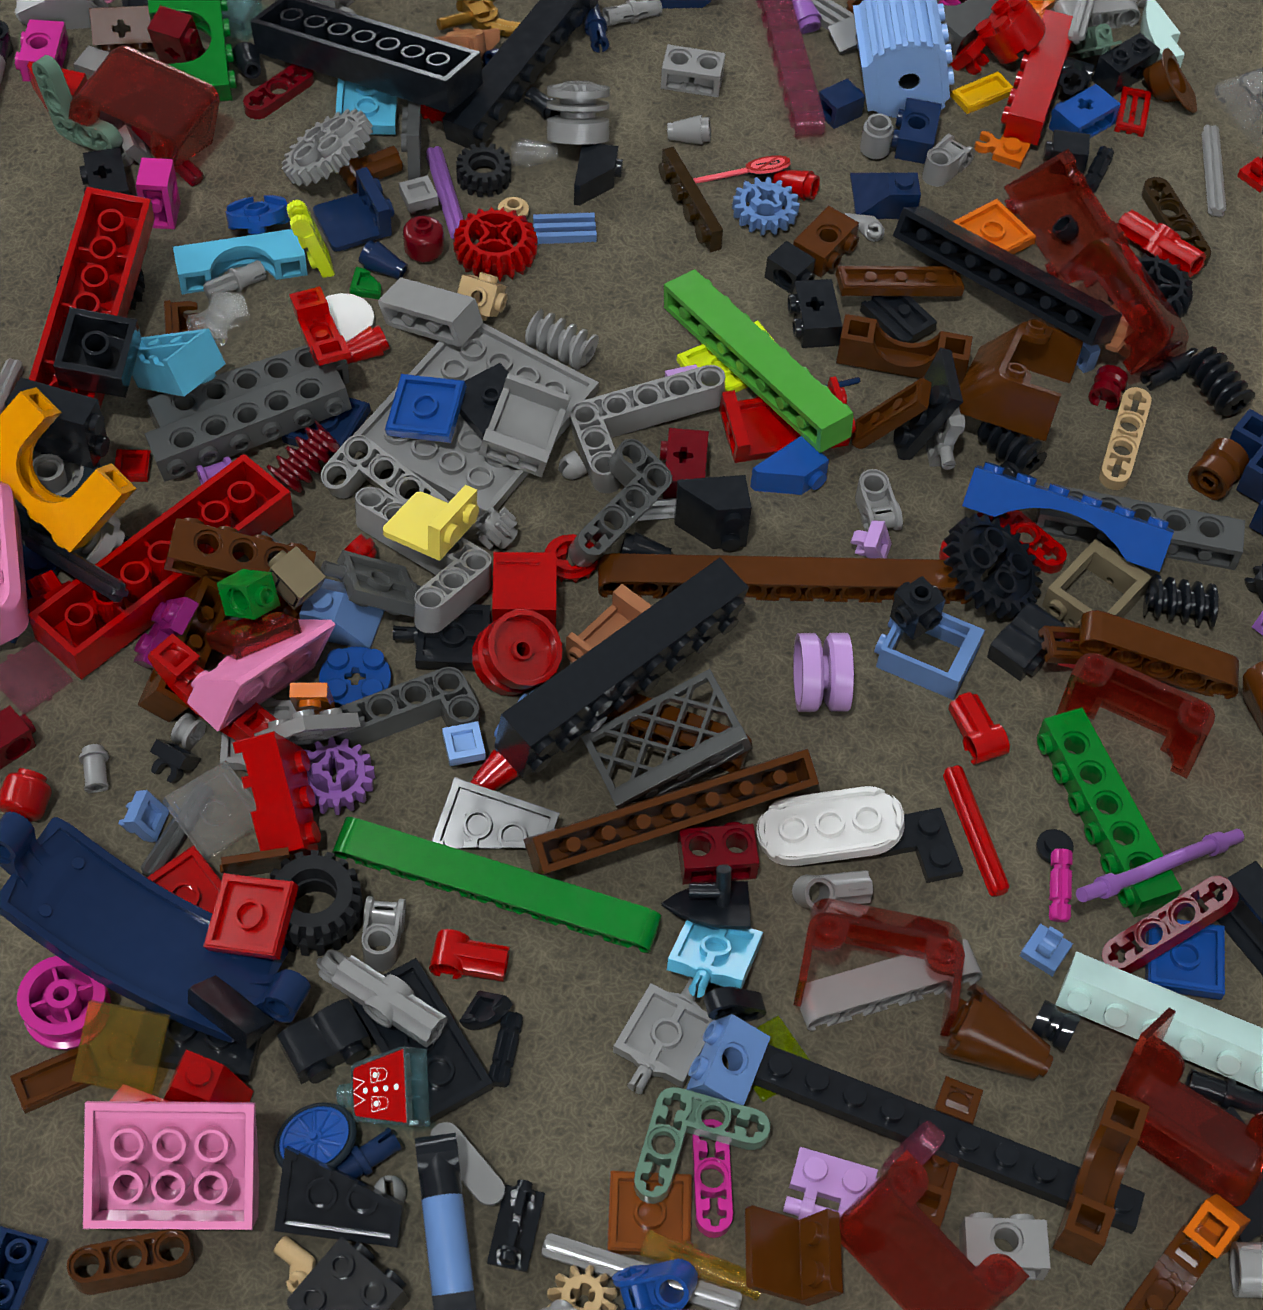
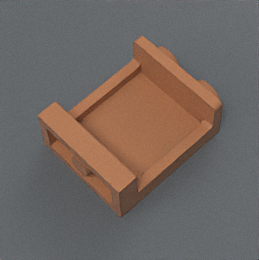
M621 584L613 592L612 605L578 636L571 632L566 637V654L570 662L573 663L652 605Z

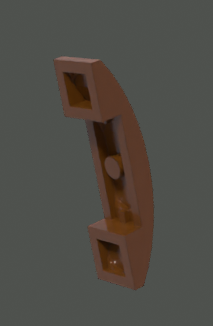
M946 1076L934 1110L973 1124L983 1090ZM920 1150L900 1215L939 1230L959 1164L952 1161L950 1163L947 1159L934 1154L930 1155L927 1151Z
M1183 1225L1123 1310H1177L1214 1256L1183 1233L1186 1228Z

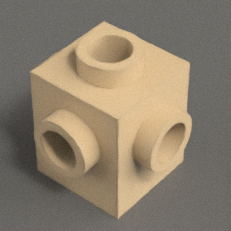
M480 272L479 277L462 275L457 293L475 298L482 321H487V317H497L499 312H503L507 303V294H505L507 286L497 283L498 277Z

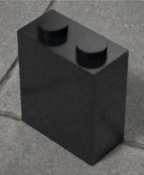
M21 377L6 400V407L20 391L37 387L62 412L38 439L34 452L57 455L62 460L94 469L100 458L106 456L110 446V439L107 437L104 426L105 419L101 413L98 399Z

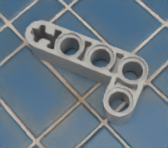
M356 434L349 437L321 471L323 484L337 498L351 497L367 480L375 487L387 492L403 503L409 500L405 499V494L412 488H418L419 492H424L449 503L442 494L364 435ZM359 450H368L364 458L354 459ZM385 469H394L393 474L389 478H379L381 472ZM346 475V479L342 484L333 485V481L337 476Z

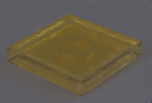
M90 1000L72 1081L119 1090L125 1084L153 1095L170 1015Z

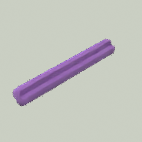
M439 146L429 147L426 150V158L450 237L454 240L455 229L458 228L460 220H464L443 151Z

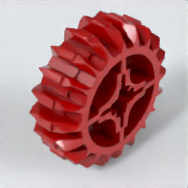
M490 206L489 211H483L479 208L476 215L468 213L466 220H460V224L454 233L453 249L458 264L463 265L465 272L473 271L474 276L479 277L480 272L497 276L501 282L503 275L507 274L513 280L515 271L523 275L525 267H531L533 259L537 255L538 238L534 231L533 223L528 222L525 215L518 216L516 210L506 212L504 206L500 210H494ZM476 239L479 240L477 244H473ZM517 241L518 244L514 247L512 243Z

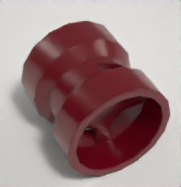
M1114 365L1101 366L1097 370L1094 379L1095 383L1092 385L1088 395L1091 404L1098 406L1100 400L1107 401L1105 409H1116L1120 404L1122 392L1125 390L1128 381L1126 372Z

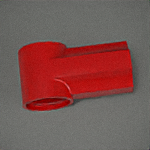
M967 692L950 702L948 710L963 735V747L965 751L969 750L973 758L971 760L973 765L1009 753L1010 744L1004 728L1000 724L993 723L978 694Z
M443 929L437 933L429 970L436 976H440L441 973L453 975L452 979H459L462 975L503 982L506 975L510 947L470 940V937L461 931Z

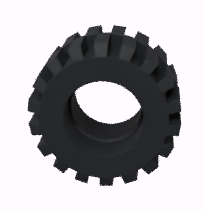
M311 850V855L303 856V852L294 854L295 859L292 861L288 858L280 862L281 870L274 868L270 873V879L295 882L299 886L295 902L303 895L311 892H324L335 898L334 902L327 909L317 913H304L293 907L285 937L286 948L294 952L296 947H300V952L303 956H310V950H317V955L323 956L326 953L325 948L332 947L336 951L342 949L340 941L344 939L349 943L354 938L353 930L359 931L361 917H363L364 909L360 881H358L354 868L349 869L348 862L343 858L336 861L335 854L328 851L325 856H321L319 850Z

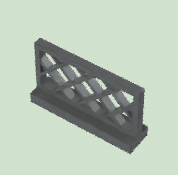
M711 669L611 720L596 731L581 736L617 809L673 791L752 749L744 729L740 725ZM707 682L710 683L713 694L709 705L691 700L695 688ZM717 699L723 708L715 706ZM669 702L682 704L677 721L659 717L663 705ZM689 706L706 711L701 728L683 724ZM713 713L727 716L732 724V727L720 733L707 730ZM638 718L650 721L644 739L627 734L630 723ZM656 723L674 728L668 745L651 741ZM680 730L698 734L694 747L688 750L675 747ZM606 735L618 738L612 756L597 752L593 742ZM624 740L642 745L636 763L618 758ZM648 747L666 752L662 764L654 768L642 765ZM602 760L609 762L607 769ZM615 765L633 768L630 780L615 787L611 779Z

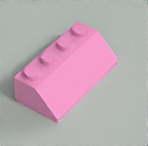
M293 619L282 627L279 625L273 627L266 634L265 638L258 642L252 640L236 656L228 655L212 671L204 670L198 674L191 684L193 690L187 703L219 732L237 720L255 702L260 705L289 686L290 683L295 682L311 671L336 624L332 620Z

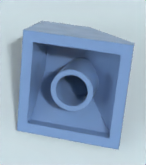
M325 578L321 588L303 603L299 615L300 619L332 620L336 625L328 642L371 649L385 610L372 606L362 607L349 601L343 582Z

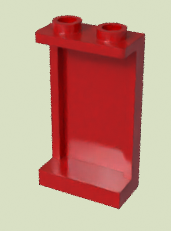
M836 376L829 377L827 387L842 403L847 404V395L844 387L839 386ZM735 390L722 392L719 413L734 463L768 458L801 436L760 397L738 401ZM853 418L852 433H855L856 425ZM851 437L831 448L848 446Z

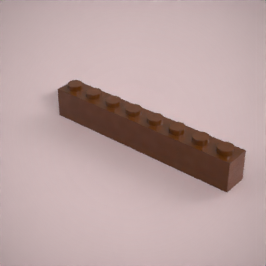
M804 749L523 840L533 872L546 874L817 785L819 782L809 750Z

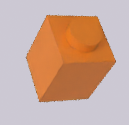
M1215 1194L1205 1200L1183 1233L1218 1259L1230 1250L1232 1243L1236 1242L1251 1220L1220 1195Z

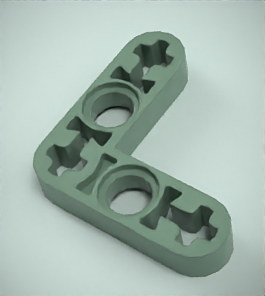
M45 55L32 64L33 74L54 127L60 135L71 142L94 150L113 149L122 146V136L114 125L77 111L62 69L53 57Z
M678 1087L665 1089L657 1098L634 1177L636 1195L640 1200L650 1204L661 1202L667 1197L686 1133L746 1150H756L764 1146L769 1138L770 1122L768 1117L758 1109ZM673 1100H677L680 1102L682 1110L676 1112L672 1127L666 1124L668 1107L665 1105H671ZM710 1109L718 1110L722 1113L724 1122L719 1127L710 1128L702 1122V1114ZM731 1115L737 1116L733 1133L727 1132L730 1127ZM750 1121L758 1123L757 1130L761 1131L756 1132L754 1137L746 1136V1129L744 1127H748ZM661 1135L670 1137L675 1144L673 1151L668 1154L655 1152L651 1144L656 1137ZM653 1163L661 1165L658 1183L663 1186H655L654 1191L646 1190V1182L642 1181V1179L649 1180L653 1170Z

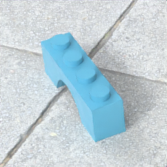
M292 229L173 247L181 294L204 291L203 285L207 281L220 277L230 268L246 266L256 260H259L265 270L276 280L308 275L304 249H302L298 237L294 235Z

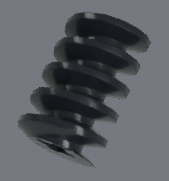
M1211 346L1200 351L1191 359L1187 366V372L1194 379V383L1200 387L1202 394L1207 397L1208 402L1214 406L1216 413L1230 416L1247 407L1253 401L1255 392L1251 389L1247 390L1248 383L1245 380H1240V372L1233 371L1234 364L1232 362H1226L1228 360L1227 355L1223 352L1217 353V348Z
M984 421L978 428L979 442L986 445L988 451L995 454L999 461H1009L1015 464L1023 474L1029 475L1033 473L1047 458L1046 452L1039 454L1042 448L1041 441L1037 440L1030 444L1033 437L1022 435L1021 433Z
M1155 574L1145 591L1143 616H1146L1149 608H1153L1155 619H1159L1163 610H1167L1169 621H1173L1177 612L1181 613L1182 623H1187L1192 614L1195 615L1196 625L1200 626L1204 617H1208L1210 628H1213L1219 612L1217 586L1210 583L1204 590L1203 583L1196 581L1190 589L1187 579L1180 580L1176 586L1175 578L1168 577L1162 583L1161 576Z

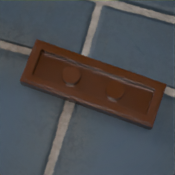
M924 377L920 378L856 419V430L853 433L852 445L856 448L864 449L928 409L932 383Z

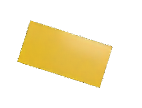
M998 71L951 90L950 97L966 114H969L1008 98L1013 86Z

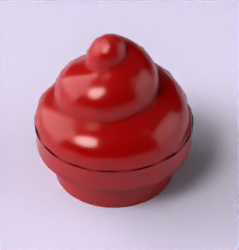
M362 533L344 549L345 551L375 558L377 555L375 542L371 537L367 539Z

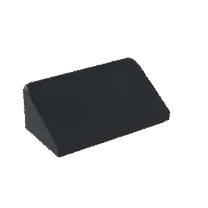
M216 975L194 984L188 989V1004L245 1049H248L274 1024L272 1018Z

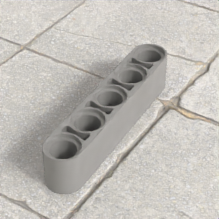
M958 939L805 983L795 990L794 996L807 1029L815 1031V1026L827 1023L829 1027L852 1020L851 1016L860 1013H863V1016L887 1010V1006L898 1003L901 1006L924 999L922 995L934 992V995H939L959 989L958 985L969 982L972 985L977 983L983 977V974L968 940Z

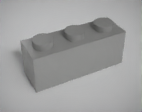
M401 277L378 300L386 324L461 347L483 324L475 298Z

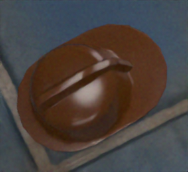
M1169 48L1164 49L1162 59L1143 70L1149 91L1152 92V96L1165 102L1180 101L1189 112H1197L1196 96L1191 85L1181 71L1173 52Z

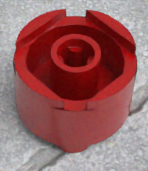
M998 0L992 6L993 12L990 16L982 20L975 28L981 39L986 43V46L1001 64L1011 63L1019 59L1017 53L1023 49L1028 53L1040 42L1046 32L1045 23L1028 0Z

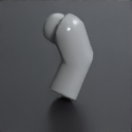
M845 213L846 216L859 222L858 230L869 241L876 242L883 238L885 231L876 217Z

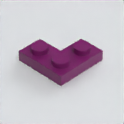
M188 597L170 599L166 603L161 602L152 615L151 620L155 623L149 634L144 633L135 646L134 651L138 654L133 662L144 668H154L147 658L148 654L172 633L175 636H181L199 603Z

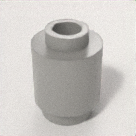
M881 113L872 114L864 123L860 150L868 158L881 159L889 154L894 128L891 119L887 115Z

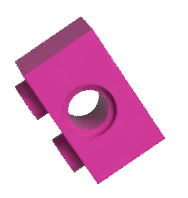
M29 19L26 32L21 33V50L16 52L15 67L16 70H20L23 81H31L27 68L29 61L36 62L45 55L53 57L60 67H63L69 44L65 22Z
M141 157L135 185L138 197L151 199L155 219L152 228L175 229L181 202L173 159Z

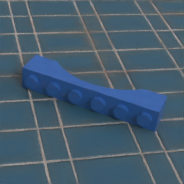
M985 462L984 467L979 465L975 467L962 504L963 507L993 517L1009 511L1026 508H1050L1067 512L1088 521L1101 530L1117 546L1126 561L1160 572L1174 534V530L1168 528L1169 522L1153 516H1149L1148 521L1134 517L1136 511L1116 505L1115 510L1101 506L1103 500L1083 494L1082 499L1068 495L1070 489L1050 483L1049 488L1036 485L1037 478L1023 473H1017L1016 478L1003 474L1005 468L993 463Z

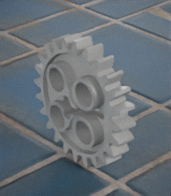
M346 109L342 114L338 111L331 119L327 116L323 123L317 122L314 127L307 129L303 137L297 138L298 143L289 147L291 151L284 155L286 159L282 161V170L292 184L296 183L298 186L303 183L305 186H308L312 180L316 184L323 176L325 179H328L330 173L333 171L338 173L341 167L349 165L351 158L359 156L357 151L366 148L364 143L371 140L369 135L373 133L371 129L373 126L361 110L358 112L357 109L351 112L349 109Z

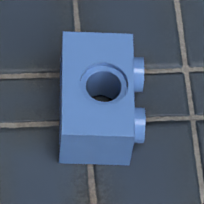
M733 1014L713 1020L704 1032L703 1041L705 1044L701 1054L695 1058L690 1066L688 1074L691 1078L686 1090L744 1105L771 1037ZM722 1054H724L728 1060V1069L724 1066L722 1062Z

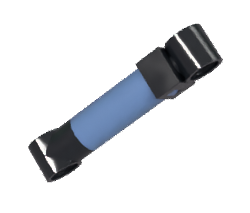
M456 1133L415 1138L433 1310H477Z

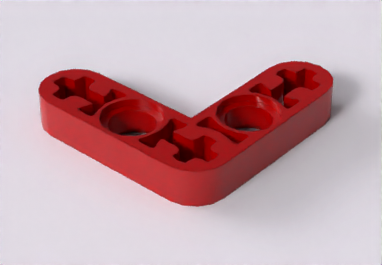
M1019 510L1004 513L1006 519L1003 517L999 518L1001 527H1005L1007 524L1010 525V533L1013 536L1016 533L1024 532L1033 537L1034 541L1028 543L1030 546L1026 550L1028 554L1036 555L1037 557L1032 561L1033 565L1041 568V571L1044 573L1052 574L1061 571L1064 567L1067 553L1066 549ZM978 512L977 515L981 518L984 513ZM988 515L990 521H993L994 517ZM944 540L939 551L940 560H946L949 557L942 552V549L947 546ZM1053 554L1056 556V560L1053 558L1046 560L1044 558L1045 555L1051 556Z

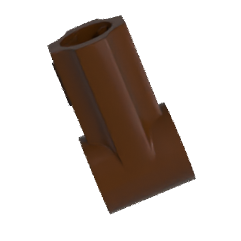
M393 145L364 157L351 158L349 165L341 167L338 173L355 194L357 193L355 170L367 167L373 179H381L402 171L403 162L398 150Z

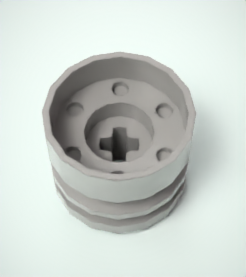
M565 81L561 84L547 86V96L560 98L547 101V108L560 111V115L547 118L548 141L561 144H598L609 141V119L596 116V112L610 109L609 102L597 100L610 96L609 86L595 84L590 81Z

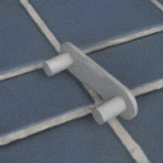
M449 1122L437 1124L432 1129L430 1136L456 1133L460 1175L463 1184L481 1204L486 1206L498 1204L505 1194L503 1181L454 1124Z

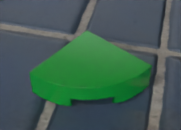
M356 267L349 292L358 297L380 299L381 285L368 270Z

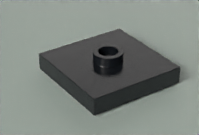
M501 363L465 380L467 388L459 414L481 440L490 424L509 373Z

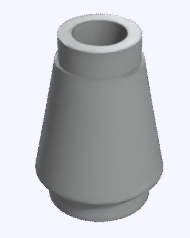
M698 115L668 123V140L703 145L704 142H711L710 117Z

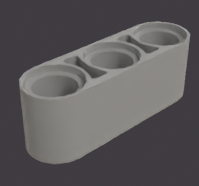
M1058 0L1054 6V11L1073 16L1077 0ZM1095 0L1088 27L1103 23L1109 25L1111 29L1122 28V25H1130L1131 27L1140 20L1141 13L1134 0Z

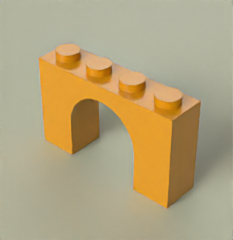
M35 387L20 391L0 414V481L11 487L14 499H17L27 509L29 517L36 523L42 524L52 535L53 541L70 553L86 546L137 488L111 463L97 468L71 497H62L47 490L41 484L34 471L33 451L38 439L62 412Z

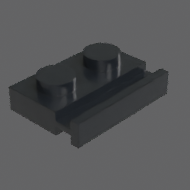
M872 296L870 301L861 302L860 311L867 318L877 319L881 329L896 340L914 343L936 329L937 321L911 296Z

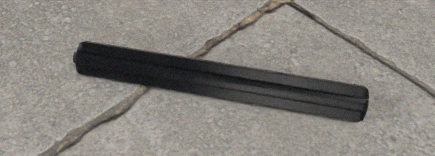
M30 527L27 533H22V540L25 541L24 545L113 602H121L123 597H128L129 590L126 589L124 582L74 551L69 553L65 548L59 547L48 535L34 527Z

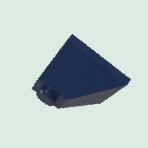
M850 173L855 214L874 216L877 219H899L903 207L919 206L921 191L918 173Z

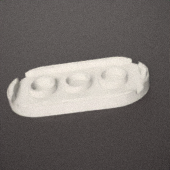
M872 786L786 797L772 803L768 807L769 810L760 816L757 822V837L762 851L769 859L785 866H802L873 856L888 851L898 843L905 827L904 811L901 803L894 796L892 798L885 793V790Z

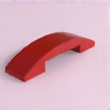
M321 287L289 294L300 330L316 365L322 366L352 358L343 335L339 334L332 319L328 302Z
M172 633L154 648L147 658L169 688L190 709L200 716L187 703L193 687H191L193 680L204 671L197 665L200 655ZM255 702L237 720L220 730V732L239 741L254 737L255 733L268 729V722L278 719Z

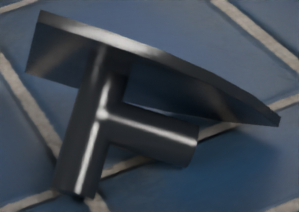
M728 865L717 866L716 882L689 883V888L675 893L662 902V906L676 916L696 924L714 928L751 929L748 881H731V867Z

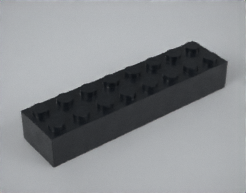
M277 0L250 20L254 45L259 49L260 54L314 70L320 74L333 76L342 81L352 82L368 89L387 93L390 96L406 99L415 104H422L441 112L450 113L483 84L481 55L479 51L313 1Z
M719 557L503 712L500 717L494 747L522 778L532 771L535 773L542 771L551 762V757L560 750L563 753L569 751L577 744L580 739L579 736L587 730L590 732L596 731L607 720L606 716L614 710L621 712L626 709L634 700L633 696L642 690L646 693L653 689L659 683L663 674L668 671L671 673L676 672L685 664L689 655L693 652L697 654L703 652L719 633L723 635L729 633L739 622L737 617L746 604L744 599L749 586Z

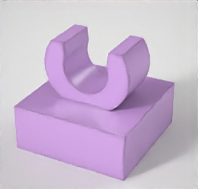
M871 521L868 532L862 530L854 531L851 544L857 545L855 554L867 558L887 559L892 543L885 521Z

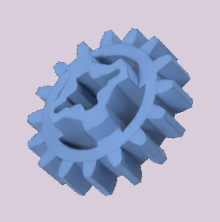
M756 177L754 178V184L745 181L743 188L736 189L732 209H734L733 217L740 218V226L748 224L749 232L751 233L755 229H760L761 235H765L766 230H770L776 235L778 228L787 231L789 224H795L799 211L798 194H791V186L783 188L782 180L771 183V178L767 177L765 182H761Z

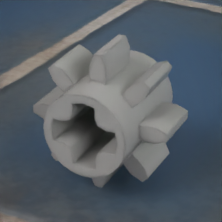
M505 507L499 513L494 508L488 509L476 522V527L479 529L476 533L479 536L478 540L488 550L494 544L499 549H504L517 536L518 531L514 528L517 524L515 521L516 517Z

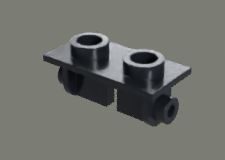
M520 1179L517 1180L516 1186L505 1185V1194L501 1200L487 1259L488 1265L522 1272L528 1271L545 1196L544 1192L532 1190V1182Z

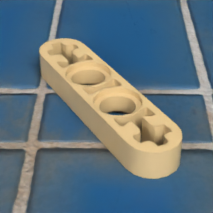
M1133 387L1127 389L1119 405L1099 473L1100 482L1111 490H1120L1126 487L1133 470L1152 403L1150 394L1142 388ZM1133 400L1139 401L1136 412L1130 411ZM1131 423L1137 430L1132 432L1124 430L1120 424ZM1118 446L1125 447L1129 450L1130 454L1120 455L1114 451V448ZM1115 464L1121 465L1118 478L1112 476Z

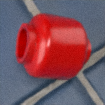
M19 768L17 773L8 774L0 789V811L3 813H18L31 822L42 819L52 795V789L46 783L47 777L36 771Z

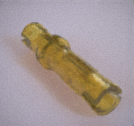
M649 1229L641 1247L640 1256H646L658 1262L673 1259L689 1261L695 1267L699 1278L740 1292L742 1295L750 1297L755 1301L760 1297L761 1292L751 1290L746 1285V1268L693 1248L694 1244L687 1240L680 1243L657 1234L653 1230Z

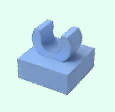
M478 721L442 728L449 766L486 760Z

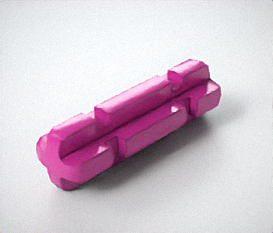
M1054 849L1051 853V866L1054 868L1050 871L1049 900L1053 901V903L1049 905V919L1054 922H1068L1071 918V905L1068 902L1072 896V870L1069 868L1073 864V853L1068 849Z

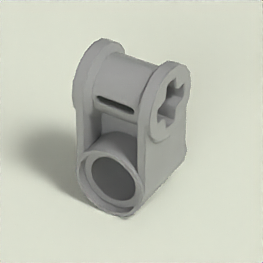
M951 134L945 135L936 146L927 152L922 173L924 182L935 187L945 185L971 163L975 155V149L971 146L965 147L955 141L954 136Z
M877 469L864 471L859 478L855 500L865 531L868 532L871 521H885L887 529L901 530L903 525L902 512L899 503L895 499L889 478L884 472Z
M367 896L361 937L363 958L366 965H369L378 972L392 968L397 961L400 937L404 930L406 899H399L398 902L376 901L373 896ZM376 946L387 947L382 951L373 950V948Z

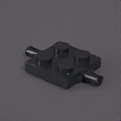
M472 604L444 629L436 633H424L417 629L416 626L394 625L393 640L414 641L416 668L441 669L444 667H454L458 670L475 671L472 663V647L478 634L491 624V606Z

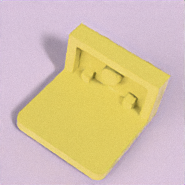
M465 485L449 503L424 492H416L383 526V535L440 561L477 521L479 514L477 489Z

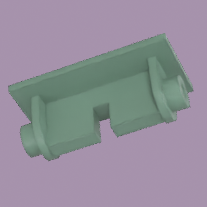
M1103 23L1088 27L1085 39L1081 40L1080 44H1075L1076 51L1069 53L1070 55L1080 53L1081 59L1097 56L1111 50V46L1121 44L1122 40L1113 42L1110 26Z

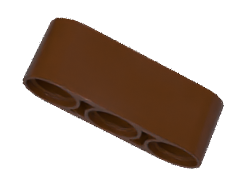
M168 1229L77 1248L67 1260V1271L79 1292L86 1295H95L182 1277L192 1269L195 1255L189 1238L184 1232L177 1229ZM170 1249H184L182 1256L177 1260L167 1261L164 1259L165 1254ZM131 1256L142 1257L140 1263L135 1268H122L127 1258ZM87 1265H99L97 1272L93 1276L88 1278L80 1277L82 1269Z

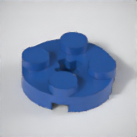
M263 195L264 201L254 202L253 197L232 202L226 207L227 211H225L228 228L247 229L249 234L254 235L266 232V226L286 224L290 221L286 199L275 195Z
M357 646L344 649L337 648L330 651L327 655V660L320 670L319 681L320 683H328L335 701V707L339 708L342 705L390 688L391 671L384 659L383 653L378 649ZM354 673H359L361 677H365V679L359 680L358 685H351V680L346 678L351 677Z

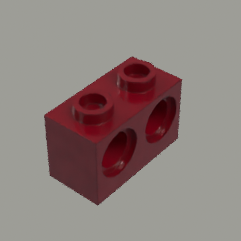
M729 822L723 826L706 827L704 825H692L679 830L677 847L683 885L716 882V868L719 865L731 867V881L757 878L759 857L753 824ZM736 847L741 849L743 852L734 853L730 851L729 848ZM701 850L706 855L698 856L693 854L692 851Z

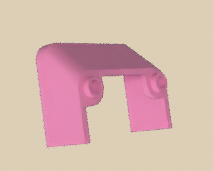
M0 481L1 646L25 631L29 623L20 517L11 487Z

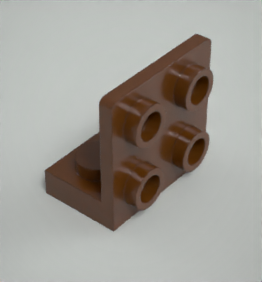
M754 1205L745 1208L746 1285L749 1289L807 1306L843 1294L840 1212L827 1208L799 1220Z

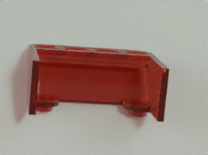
M831 898L821 899L812 906L802 952L794 1006L801 1007L812 949L830 952L839 949L845 943L925 959L927 966L932 971L948 976L940 1035L948 1036L958 1010L965 959L962 934L954 924Z
M1169 1007L1140 1035L1115 1091L1150 1106L1137 1143L1139 1147L1212 1196L1218 1194L1232 1206H1241L1250 1198L1263 1179V1111L1256 1113L1248 1125H1246L1180 1082L1185 1069L1184 1060L1174 1047L1163 1041L1176 1013L1175 1010Z

